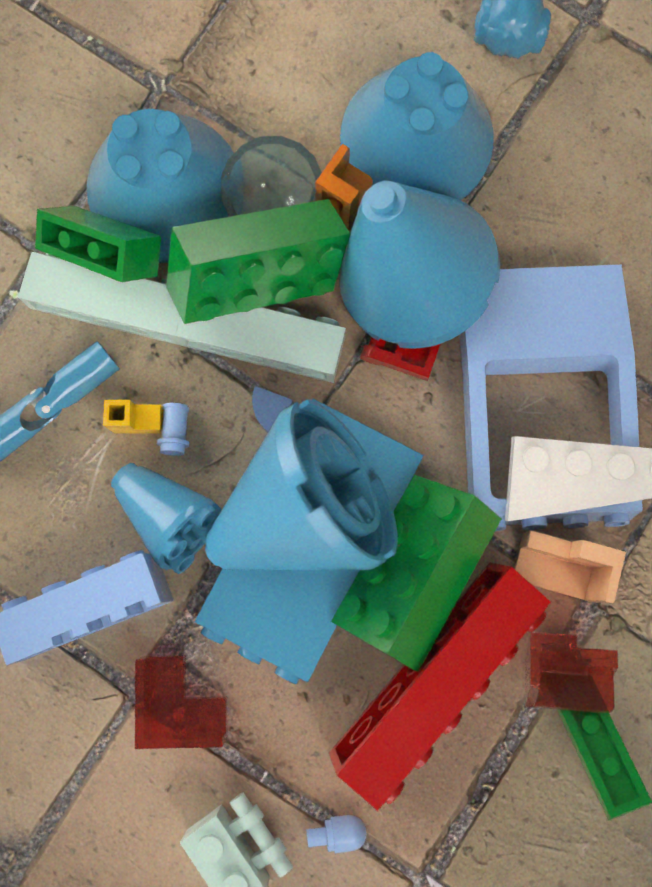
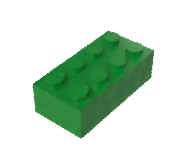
M329 199L172 227L166 288L184 324L209 321L215 317L238 312H249L256 308L274 304H285L292 300L314 295L321 296L334 291L350 232Z
M414 474L393 511L398 536L395 554L385 559L386 562L373 569L360 570L331 622L414 671L419 672L502 518L475 495Z

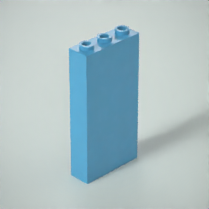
M313 399V401L330 410L357 439L367 454L359 459V462L370 482L380 477L394 511L424 455ZM222 569L194 622L203 626L200 633L210 640L223 644L224 640L227 639L240 646L237 653L256 664H260L263 658L276 665L277 668L274 673L294 684H297L299 679L308 682L337 626L331 620L360 570Z

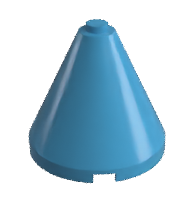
M382 181L371 186L362 198L339 271L340 293L348 312L355 322L374 339L398 343L400 348L431 347L460 335L470 328L489 306L487 300L494 288L495 282H499L500 255L491 228L485 219L468 204L446 195L393 181Z
M307 399L300 404L295 402L280 412L208 532L205 551L209 560L224 570H369L386 562L385 559L395 554L398 541L396 521L380 477L370 482L359 462V459L367 454L357 439L330 410L318 402Z

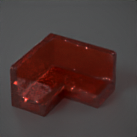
M531 632L525 663V707L602 713L613 712L615 708L614 675L618 669V650L577 648V635Z
M186 655L143 656L136 659L135 749L223 747L228 739L227 696L186 697Z

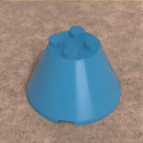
M426 52L419 57L408 59L378 74L356 92L349 102L342 119L340 146L344 144L350 148L349 163L369 175L373 180V185L382 181H393L462 200L479 184L488 168L493 152L494 133L489 112L476 91L458 70L442 60L441 56L433 52Z
M142 109L128 115H121L113 122L112 131L98 149L89 169L87 179L88 204L91 212L160 235L159 263H169L172 227L237 216L242 198L241 172L229 144L209 125L198 119L171 111Z

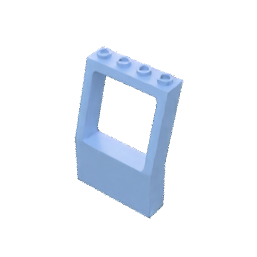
M622 264L500 269L499 282H495L494 288L487 300L489 306L470 328L459 335L463 374L468 493L475 495L502 518L496 531L505 530L506 525L522 524L523 530L544 529L547 527V523H563V527L568 529L586 527L589 525L588 522L604 521V526L619 527L630 524V520L643 511L642 500L505 521L507 498H495L491 494L485 377L486 375L602 371L606 374L608 382L611 445L639 447L635 353Z

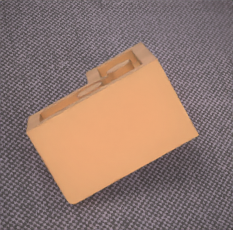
M528 531L522 535L514 569L535 587L588 602L613 604L626 552L585 540L571 542L539 532Z

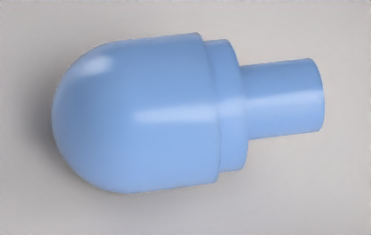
M354 815L331 817L329 820H324L325 827L306 829L308 848L327 845L328 852L334 851V853L351 852L359 849L364 844L367 836L365 824Z

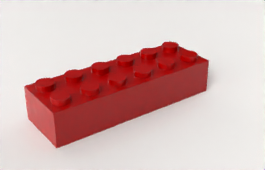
M489 562L457 600L419 672L403 664L329 752L336 775L377 812L385 802L387 804L394 802L404 788L405 783L403 780L413 768L420 769L430 759L434 751L432 745L442 733L445 735L449 734L459 724L462 718L461 711L471 699L477 700L485 693L491 682L489 679L491 674L499 665L505 666L514 658L519 649L517 643L527 631L531 633L543 623L547 615L545 609L550 605L551 601L513 567Z

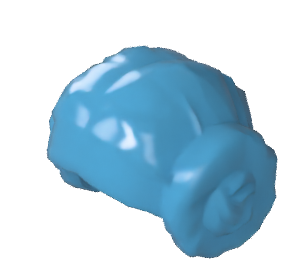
M482 0L480 11L476 14L474 41L481 45L484 44L493 55L519 59L528 53L539 54L548 37L551 12L548 8H544L543 0Z

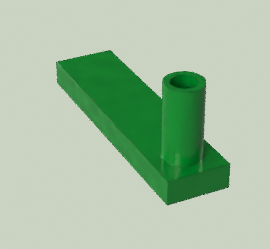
M573 638L533 652L532 657L608 821L652 804L646 787Z

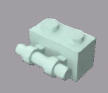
M244 792L230 801V805L238 815L234 820L231 819L221 804L186 830L180 844L209 887H268L270 875L264 866L271 864L279 878L293 868V865L284 853L287 848L279 837L274 839L262 821L264 814L257 804L252 806ZM248 830L260 850L254 853L241 834L242 832Z

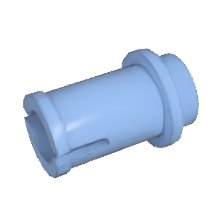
M181 403L163 404L161 438L157 439V445L160 446L161 454L182 456L185 454V448L189 447V441L186 440L189 407Z

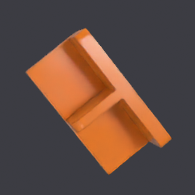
M342 144L315 182L316 201L329 199L350 232L358 212V207L365 192L373 185V180L369 175L349 163L350 148Z

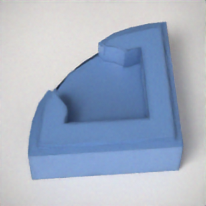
M255 386L252 395L253 410L258 422L268 433L280 412L292 405L293 400Z

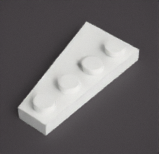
M514 436L511 439L505 521L652 499V448Z

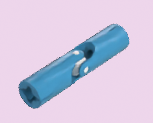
M98 341L54 373L44 388L39 387L33 390L0 415V462L56 419L63 408L77 403L120 370ZM31 403L37 415L42 419L29 422L21 418L20 415L23 409Z

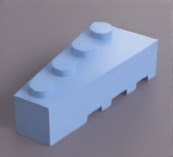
M140 550L121 557L119 563L105 568V565L87 570L80 574L81 579L66 584V581H60L41 589L43 595L31 600H27L26 596H22L1 605L3 611L0 612V649L6 665L24 661L173 602L174 599L163 569L154 562L150 554Z

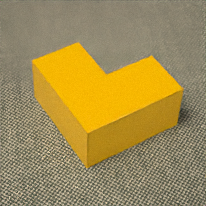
M104 400L103 426L114 434H162L164 409L162 405L134 404L131 400Z

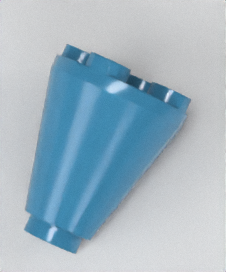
M134 463L123 466L114 475L111 482V487L115 490L117 500L154 562L165 570L172 569L177 574L187 570L194 561V555L206 543V536L220 514L221 508L210 498Z

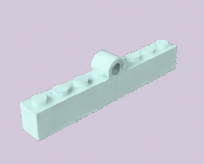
M31 252L18 298L30 309L334 383L346 328L340 327V323L334 319L316 317L315 321L300 317L301 314L298 311L290 308L278 307L277 311L260 307L249 312H238L215 317L209 321L184 324L166 288L167 279H162L161 283L146 279L122 283L53 255Z

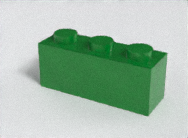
M77 206L37 209L35 249L122 283L158 276L161 247L160 235Z

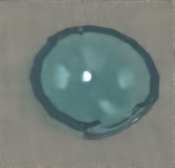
M261 136L241 145L227 160L220 178L222 202L229 217L316 201L315 182L322 172L315 156L301 143L283 136Z

